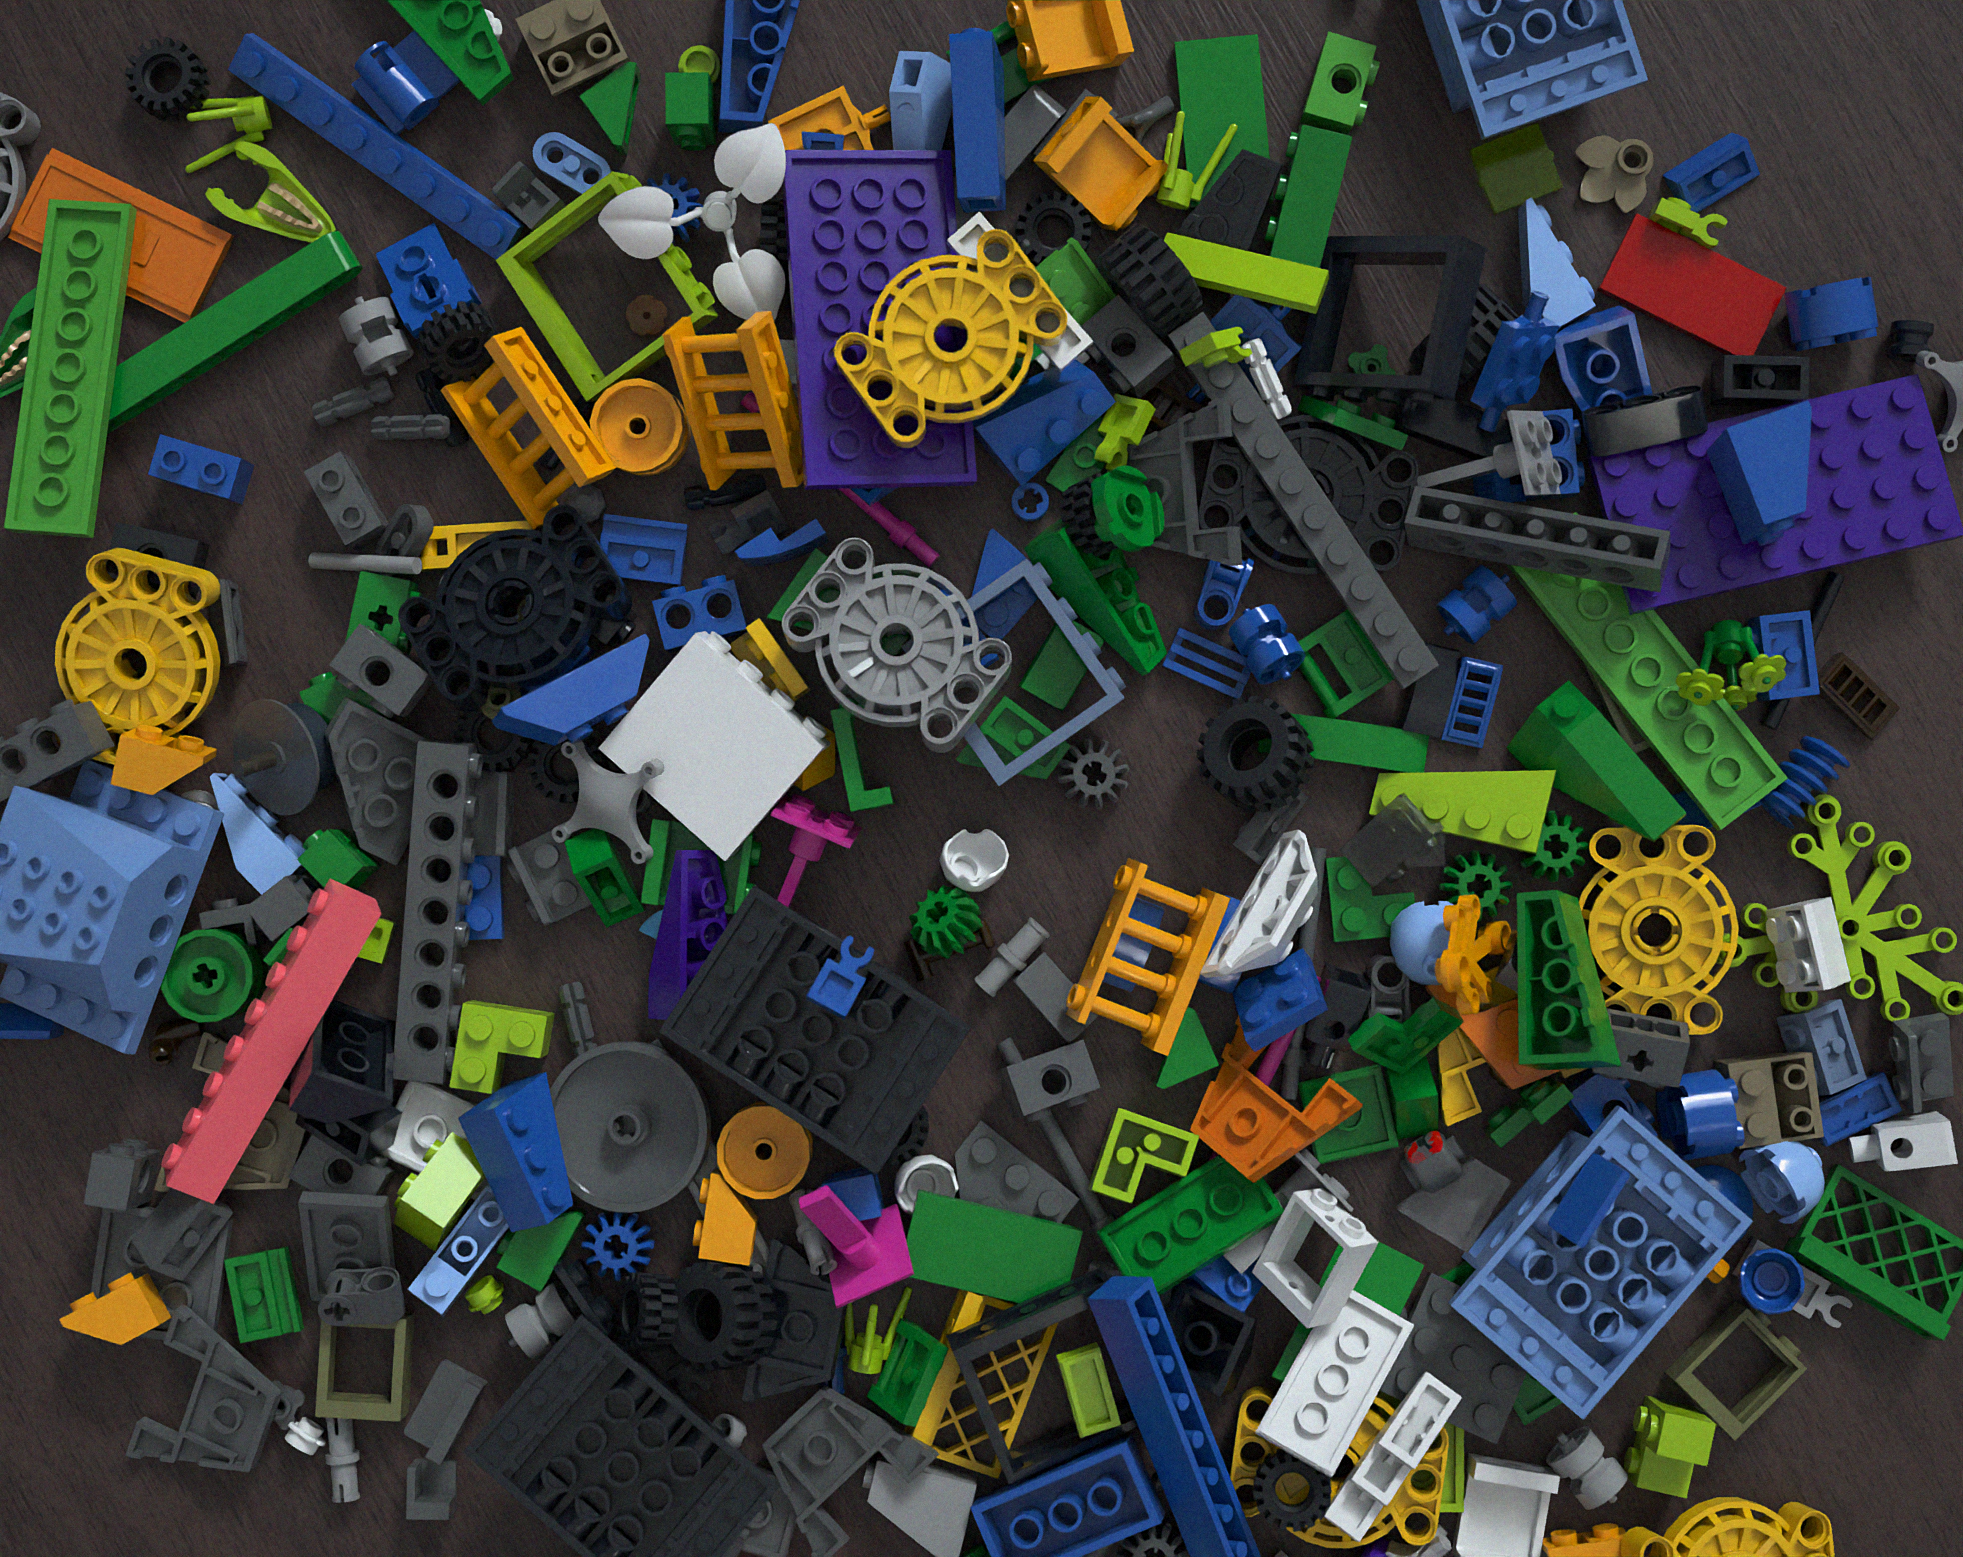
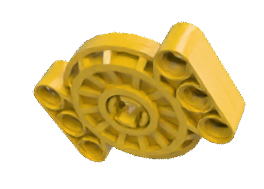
M991 229L985 232L978 240L977 259L964 255H940L920 260L902 270L886 285L876 301L869 322V336L858 332H849L841 336L834 348L835 359L841 373L890 440L899 447L912 448L924 439L926 419L938 423H963L980 419L1006 403L1016 393L1027 375L1033 355V343L1041 346H1053L1059 343L1066 332L1068 323L1067 313L1013 237L1001 229ZM992 244H1000L1007 249L1008 256L1001 262H992L985 257V249ZM941 266H958L957 268H941L933 271L930 270L932 268ZM967 268L977 270V273L969 271ZM918 273L921 274L920 276L911 280L905 287L899 289V287L907 279L917 275ZM1025 279L1033 285L1034 291L1025 298H1019L1011 293L1009 287L1013 281ZM891 298L893 302L888 308L885 321H879L882 309L888 299ZM1051 314L1058 319L1060 326L1052 333H1044L1037 328L1035 324L1036 319L1040 315ZM941 325L945 327L955 326L962 330L965 328L968 338L966 345L955 353L942 351L934 341L938 328ZM876 334L883 336V341L877 340ZM1022 338L1027 340V345L1018 342V339ZM858 345L867 351L866 359L861 364L850 365L843 360L845 350L851 346ZM1024 357L1021 370L1014 381H1012L1009 376L1013 371L1016 358ZM882 380L888 382L893 388L889 398L877 401L869 396V388L874 382ZM1000 388L1004 390L996 400L982 407L981 402L992 397ZM925 405L935 407V412L925 409ZM968 407L973 409L963 413H945V409L959 410ZM909 415L918 421L917 431L910 436L899 435L894 430L896 420L902 416Z
M114 548L96 554L88 561L86 576L97 591L88 594L72 608L62 623L55 649V667L58 682L66 699H72L74 704L92 701L115 745L113 748L92 759L112 765L115 764L118 748L116 734L122 735L136 728L137 725L158 727L163 730L162 735L178 739L181 736L179 732L198 719L212 701L219 682L220 656L217 640L207 619L199 611L218 600L220 595L218 579L207 570L125 548ZM108 559L113 561L118 567L119 575L117 579L112 578L107 572L106 563ZM149 570L158 575L160 579L159 590L149 585L147 580ZM190 581L195 582L200 587L202 592L200 601L190 596L188 591ZM90 605V612H88L85 616L78 620L85 611V609ZM131 649L139 651L147 662L145 675L137 678L138 672L131 667L129 658L122 657L123 653ZM197 703L190 715L185 718L184 711L192 704ZM55 733V739L60 746V739Z
M1694 824L1674 825L1661 836L1664 844L1661 853L1655 857H1646L1639 848L1641 835L1626 827H1606L1597 830L1589 840V852L1593 859L1604 867L1593 875L1581 892L1578 901L1583 918L1588 920L1587 931L1592 954L1599 967L1605 973L1601 979L1599 978L1602 991L1608 995L1604 998L1606 1008L1609 1005L1618 1004L1623 1006L1629 1013L1646 1015L1650 1006L1661 1003L1670 1009L1669 1020L1688 1024L1689 1035L1712 1033L1722 1023L1723 1013L1718 1002L1707 993L1718 985L1729 970L1737 949L1739 929L1735 906L1727 889L1712 871L1702 865L1715 851L1716 842L1714 835L1704 826ZM1690 832H1700L1706 838V849L1700 855L1691 856L1685 852L1683 840ZM1603 835H1614L1620 842L1619 853L1610 859L1600 857L1596 852V842ZM1695 868L1702 872L1697 878L1689 874ZM1609 871L1617 874L1610 881L1603 877ZM1709 880L1719 890L1725 904L1717 905L1714 896L1705 887ZM1596 884L1601 886L1602 889L1595 897L1591 910L1583 909L1586 899ZM1651 913L1663 915L1669 920L1671 925L1670 936L1659 945L1646 944L1640 939L1638 934V927L1641 921L1648 915H1651ZM1728 914L1730 921L1729 942L1723 941L1724 927L1722 916ZM1720 951H1727L1722 965L1714 976L1709 974V971L1718 959ZM1703 979L1706 984L1700 989L1694 986ZM1613 981L1621 986L1615 991L1608 987ZM1705 1002L1712 1005L1714 1015L1711 1021L1700 1025L1691 1020L1690 1010L1695 1004Z
M1262 1386L1248 1389L1242 1395L1230 1471V1479L1235 1491L1244 1484L1253 1486L1259 1463L1262 1464L1266 1455L1269 1453L1273 1455L1277 1453L1276 1449H1279L1276 1445L1255 1434L1263 1418L1252 1417L1247 1411V1406L1254 1400H1263L1269 1406L1271 1405L1275 1395L1269 1389ZM1378 1394L1376 1395L1373 1403L1383 1408L1391 1416L1396 1409L1386 1399ZM1370 1406L1345 1452L1354 1463L1352 1470L1388 1421L1372 1406ZM1445 1425L1440 1430L1439 1440L1428 1448L1416 1468L1410 1470L1389 1504L1382 1507L1369 1529L1374 1526L1375 1528L1367 1531L1360 1542L1353 1540L1324 1517L1321 1520L1319 1518L1315 1520V1525L1309 1529L1307 1525L1305 1528L1301 1527V1531L1293 1532L1291 1527H1286V1529L1306 1542L1326 1548L1348 1549L1369 1544L1386 1535L1395 1526H1397L1402 1538L1413 1545L1429 1543L1435 1537L1438 1527L1449 1437ZM1249 1442H1256L1264 1448L1265 1453L1260 1459L1249 1460L1243 1456L1241 1452L1242 1447ZM1419 1470H1427L1434 1475L1433 1482L1425 1488L1416 1487L1411 1483L1412 1475ZM1351 1471L1345 1476H1332L1330 1478L1331 1500ZM1287 1473L1278 1479L1275 1491L1279 1499L1284 1503L1291 1505L1299 1504L1308 1496L1309 1484L1302 1475ZM1239 1499L1245 1517H1253L1260 1513L1257 1509L1256 1500L1244 1502ZM1419 1512L1428 1517L1426 1526L1420 1530H1413L1405 1525L1406 1518L1412 1513ZM1391 1513V1516L1385 1520L1384 1518ZM1316 1532H1319V1533H1322V1534H1326V1535H1329V1536H1324V1535H1321V1534H1317Z
M1717 1497L1696 1504L1682 1513L1667 1529L1663 1537L1644 1527H1634L1629 1529L1621 1540V1557H1644L1645 1548L1650 1543L1652 1544V1549L1647 1557H1835L1831 1523L1822 1512L1799 1502H1789L1784 1504L1776 1514L1763 1505L1738 1497ZM1751 1510L1758 1511L1764 1516L1755 1519L1752 1516ZM1806 1519V1526L1801 1532V1525Z

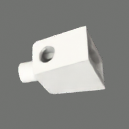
M1937 1111L1884 1119L1870 1126L1871 1135L1848 1138L1853 1163L1876 1160L1877 1164L1884 1171L1958 1164L1951 1122ZM1897 1138H1902L1901 1145L1897 1149L1891 1150V1143Z

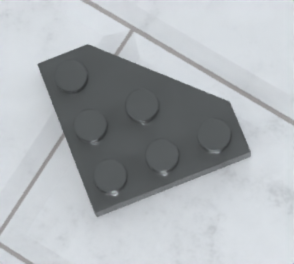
M345 696L325 730L324 736L355 843L361 849L397 865L410 842L417 742L427 738ZM444 774V775L441 777L440 787H441L442 783L444 782V780H445L447 774Z
M982 1119L979 1120L955 1151L959 1195L962 1200L1061 1223L1080 1200L1077 1194Z

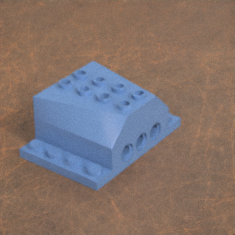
M1416 0L1453 114L1471 107L1481 140L1648 81L1622 0Z
M90 759L82 764L70 797L14 786L0 822V962L8 964L0 985V997L124 1054H136L224 813L164 788L153 795L111 785L114 768Z
M1617 1105L1589 1138L1570 1129L1461 1257L1476 1270L1448 1303L1584 1420L1753 1221L1622 1107ZM1596 1153L1630 1173V1178L1587 1245L1581 1248L1550 1228L1548 1221L1590 1155Z

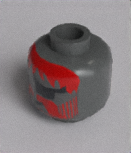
M1434 1130L1404 1148L1405 1159L1400 1162V1165L1408 1180L1417 1191L1422 1188L1427 1193H1436L1460 1179L1463 1175V1167L1460 1161L1465 1159L1466 1155L1454 1136L1446 1139L1441 1132Z

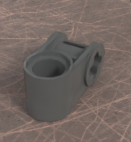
M1385 952L1376 954L1367 963L1366 979L1372 994L1364 1012V1021L1373 1017L1378 1012L1383 1015H1394L1387 1017L1401 1024L1411 1017L1409 977L1400 971L1398 967L1397 976L1391 983L1381 984L1377 977L1378 970L1383 964L1391 962L1396 965L1393 954Z
M385 1266L371 1269L341 1268L333 1270L325 1280L326 1296L322 1297L318 1305L320 1318L332 1326L373 1323L381 1325L390 1324L399 1320L406 1311L399 1273L396 1269ZM341 1280V1287H337L338 1282ZM341 1307L345 1308L343 1314H340Z

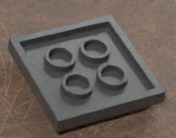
M140 1205L128 1211L103 1208L91 1293L94 1292L96 1298L99 1299L111 1292L107 1284L131 1272L134 1278L137 1279L149 1273L171 1317L175 1309L181 1305L187 1306L217 1333L226 1275L224 1260L228 1258L234 1218L228 1219L184 1280L180 1281L150 1269L132 1243L133 1238L156 1207ZM172 1318L138 1337L165 1340Z
M1427 1272L1407 1318V1321L1414 1324V1327L1379 1390L1403 1401L1423 1373L1427 1371L1462 1397L1446 1422L1496 1445L1527 1371L1448 1303L1461 1286L1431 1272Z

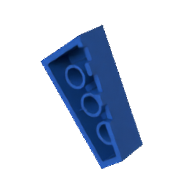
M724 0L718 132L736 133L763 126L801 0Z

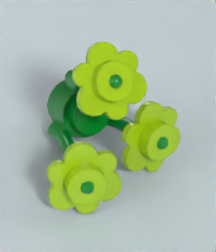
M1723 620L1715 623L1710 631H1706L1703 634L1704 649L1699 669L1693 670L1692 673L1683 672L1678 674L1676 684L1679 687V696L1689 699L1698 706L1709 705L1711 700L1718 701L1724 697L1734 711L1746 708L1749 702L1757 700L1756 695L1758 692L1769 691L1777 682L1785 678L1784 668L1786 660L1781 655L1771 657L1765 654L1760 655L1753 642L1752 629L1750 627H1744L1735 620ZM1747 650L1752 662L1742 665L1738 671L1742 679L1741 688L1737 684L1735 663L1743 658V654ZM1712 654L1720 663L1726 664L1728 683L1726 689H1722L1724 680L1721 676L1708 674Z

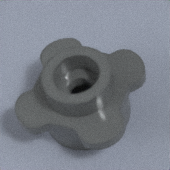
M274 1380L271 1382L283 1392L280 1401L284 1403V1408L279 1409L277 1407L273 1422L278 1423L280 1429L288 1430L290 1429L288 1426L290 1422L296 1423L295 1414L299 1411L300 1406L305 1403V1395L301 1390H295L290 1386L282 1385L280 1381Z

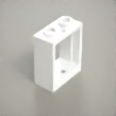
M1323 1188L1297 1191L1290 1198L1252 1273L1306 1328L1336 1322L1379 1242L1366 1231L1365 1225L1360 1220L1352 1217L1337 1203L1336 1197ZM1314 1221L1344 1248L1323 1288L1319 1287L1293 1261Z

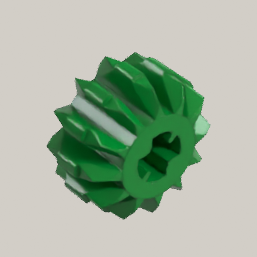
M1555 811L1546 812L1537 853H1528V856L1522 858L1519 862L1520 866L1524 868L1535 863L1531 874L1533 878L1540 879L1546 871L1548 882H1557L1559 871L1566 878L1574 876L1570 862L1578 866L1585 864L1584 858L1577 855L1576 852L1577 850L1588 849L1589 843L1576 841V837L1580 836L1585 830L1583 826H1575L1569 829L1572 823L1571 815L1564 814L1558 821ZM1550 835L1552 841L1559 842L1560 844L1559 851H1553L1555 855L1553 858L1551 852L1544 851L1543 847L1544 842L1551 841Z
M1471 850L1469 863L1465 857L1457 854L1454 856V862L1459 870L1445 866L1442 872L1446 876L1451 877L1452 882L1440 883L1439 890L1452 891L1453 894L1444 901L1456 905L1460 895H1474V891L1467 890V882H1473L1475 874L1479 875L1477 880L1484 881V889L1478 890L1476 894L1481 907L1480 917L1477 922L1482 920L1483 909L1489 917L1494 918L1498 915V912L1493 902L1495 901L1501 905H1508L1509 899L1506 896L1499 894L1500 889H1511L1513 887L1511 881H1500L1499 879L1508 871L1507 866L1500 865L1492 869L1496 861V856L1492 853L1487 854L1481 862L1479 851Z
M943 884L937 894L927 889V899L924 902L915 901L919 911L908 917L913 926L910 933L927 954L933 956L938 954L949 959L954 950L957 953L964 954V945L968 941L977 942L973 932L983 927L978 917L981 911L978 904L973 899H970V896L964 890L958 887L952 889Z

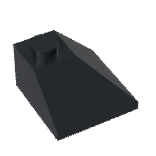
M1183 1280L1177 1286L1166 1311V1316L1192 1382L1219 1397L1225 1396L1235 1391L1251 1355L1257 1318Z

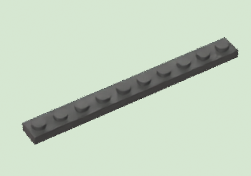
M1201 312L1168 334L1167 339L1182 360L1179 350L1209 333L1216 332L1204 312ZM1225 360L1209 368H1205L1203 363L1186 366L1209 402L1217 398L1230 399L1232 437L1401 690L1439 666L1239 364H1233Z

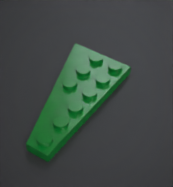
M386 0L482 106L514 80L481 0Z

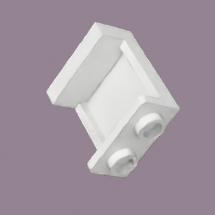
M1468 1453L1464 1476V1512H1458L1451 1552L1453 1556L1540 1557L1551 1493L1558 1494L1560 1476L1551 1467Z

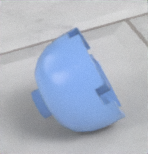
M1424 901L1414 903L1402 910L1391 925L1390 947L1393 957H1395L1396 966L1410 980L1421 985H1440L1435 975V963L1438 958H1441L1444 949H1448L1450 931L1445 929L1443 923V910L1446 905H1453L1446 901H1438L1439 905L1428 906L1424 905Z
M1785 1141L1777 1144L1749 1147L1739 1156V1162L1745 1160L1746 1169L1740 1174L1752 1198L1767 1214L1775 1210L1784 1216L1778 1220L1784 1224L1795 1223L1817 1205L1824 1193L1825 1182L1822 1161L1815 1150L1799 1141Z

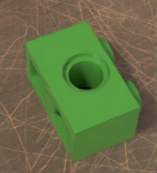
M1328 31L1320 52L1300 123L1349 135L1353 124L1361 126L1368 105V101L1361 100L1365 85L1373 86L1380 64L1379 61L1373 60L1376 45ZM1336 78L1346 79L1351 84L1352 91L1346 94L1337 92L1332 86V80Z

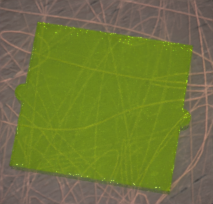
M1538 123L1469 151L1479 176L1477 185L1484 189L1494 215L1519 206L1531 197L1534 200L1563 188L1552 160L1555 153L1548 150Z

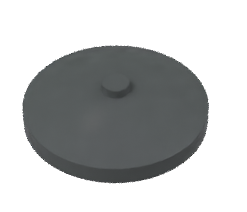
M619 1041L604 1044L586 1051L571 1061L562 1070L550 1089L570 1190L585 1202L613 1212L631 1213L649 1210L681 1193L701 1169L707 1156L711 1138V1117L708 1102L694 1074L682 1061L668 1051L638 1041Z

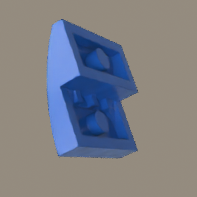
M814 519L782 541H779L773 530L769 528L735 550V552L746 567L767 566L802 557L830 541L817 519Z

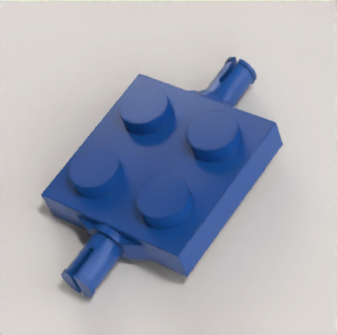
M1532 291L1524 314H1521L1514 321H1503L1501 323L1470 400L1485 408L1478 426L1486 431H1496V426L1503 409H1506L1509 405L1528 403L1529 399L1538 390L1540 372L1545 360L1554 351L1556 345L1555 336L1560 326L1547 318L1541 319L1547 301L1550 299L1544 293Z
M1235 295L1210 320L1216 332L1234 327L1242 328L1243 333L1238 335L1241 341L1240 347L1250 340L1261 339L1267 351L1265 357L1266 359L1270 358L1276 374L1302 348L1286 332L1281 321L1293 308L1284 307L1281 309V305L1276 304L1267 308L1258 304L1254 299ZM1244 359L1239 361V366L1258 393L1259 391L1249 371L1250 363L1246 364ZM1196 383L1185 393L1188 398L1191 399L1200 390L1198 384ZM1201 392L1193 401L1200 404L1206 396Z

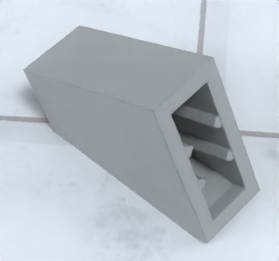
M879 1451L876 1464L867 1463L862 1487L869 1489L867 1502L935 1557H959L970 1515V1507L972 1506L977 1486V1476L929 1464L908 1484Z

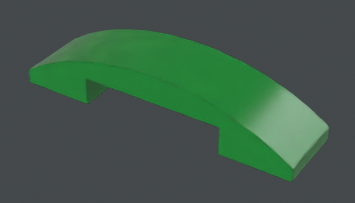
M1290 713L1309 734L1307 737L1313 743L1314 751L1309 754L1315 760L1378 768L1401 773H1424L1429 735L1380 725ZM1272 739L1259 740L1257 752L1269 754Z

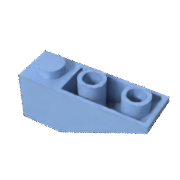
M899 51L889 90L893 150H942L953 107L950 63L932 52Z
M1531 197L1518 209L1523 305L1525 308L1527 307L1532 291L1548 295L1550 299L1547 301L1541 319L1547 318L1560 325L1558 329L1560 330L1586 315L1596 306L1592 300L1595 298V294L1587 279L1584 277L1579 278L1571 265L1573 263V256L1568 246L1563 241L1558 242L1550 229L1552 221L1548 212L1542 205L1536 206Z
M213 773L210 776V781L219 811L224 813L222 822L236 869L261 895L283 877L301 875L306 869L297 859L305 852L301 847L303 843L292 834L286 837L276 826L279 822L276 815L261 804L256 806L246 795L249 791L241 779L232 773L229 776L224 773Z
M487 1185L408 1288L411 1294L443 1317L509 1228L490 1186Z

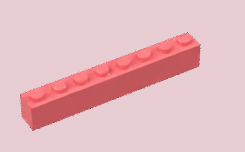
M331 878L323 890L317 889L307 909V912L310 914L302 927L297 925L291 932L286 945V949H288L287 954L281 963L276 962L271 967L265 981V985L268 987L261 999L255 998L248 1007L244 1018L246 1025L239 1036L233 1035L229 1040L223 1056L226 1060L219 1072L213 1071L209 1075L203 1088L204 1098L198 1109L192 1107L186 1115L182 1125L184 1133L177 1145L172 1143L167 1148L161 1163V1167L165 1171L166 1186L209 1203H215L380 918L381 912L376 899Z

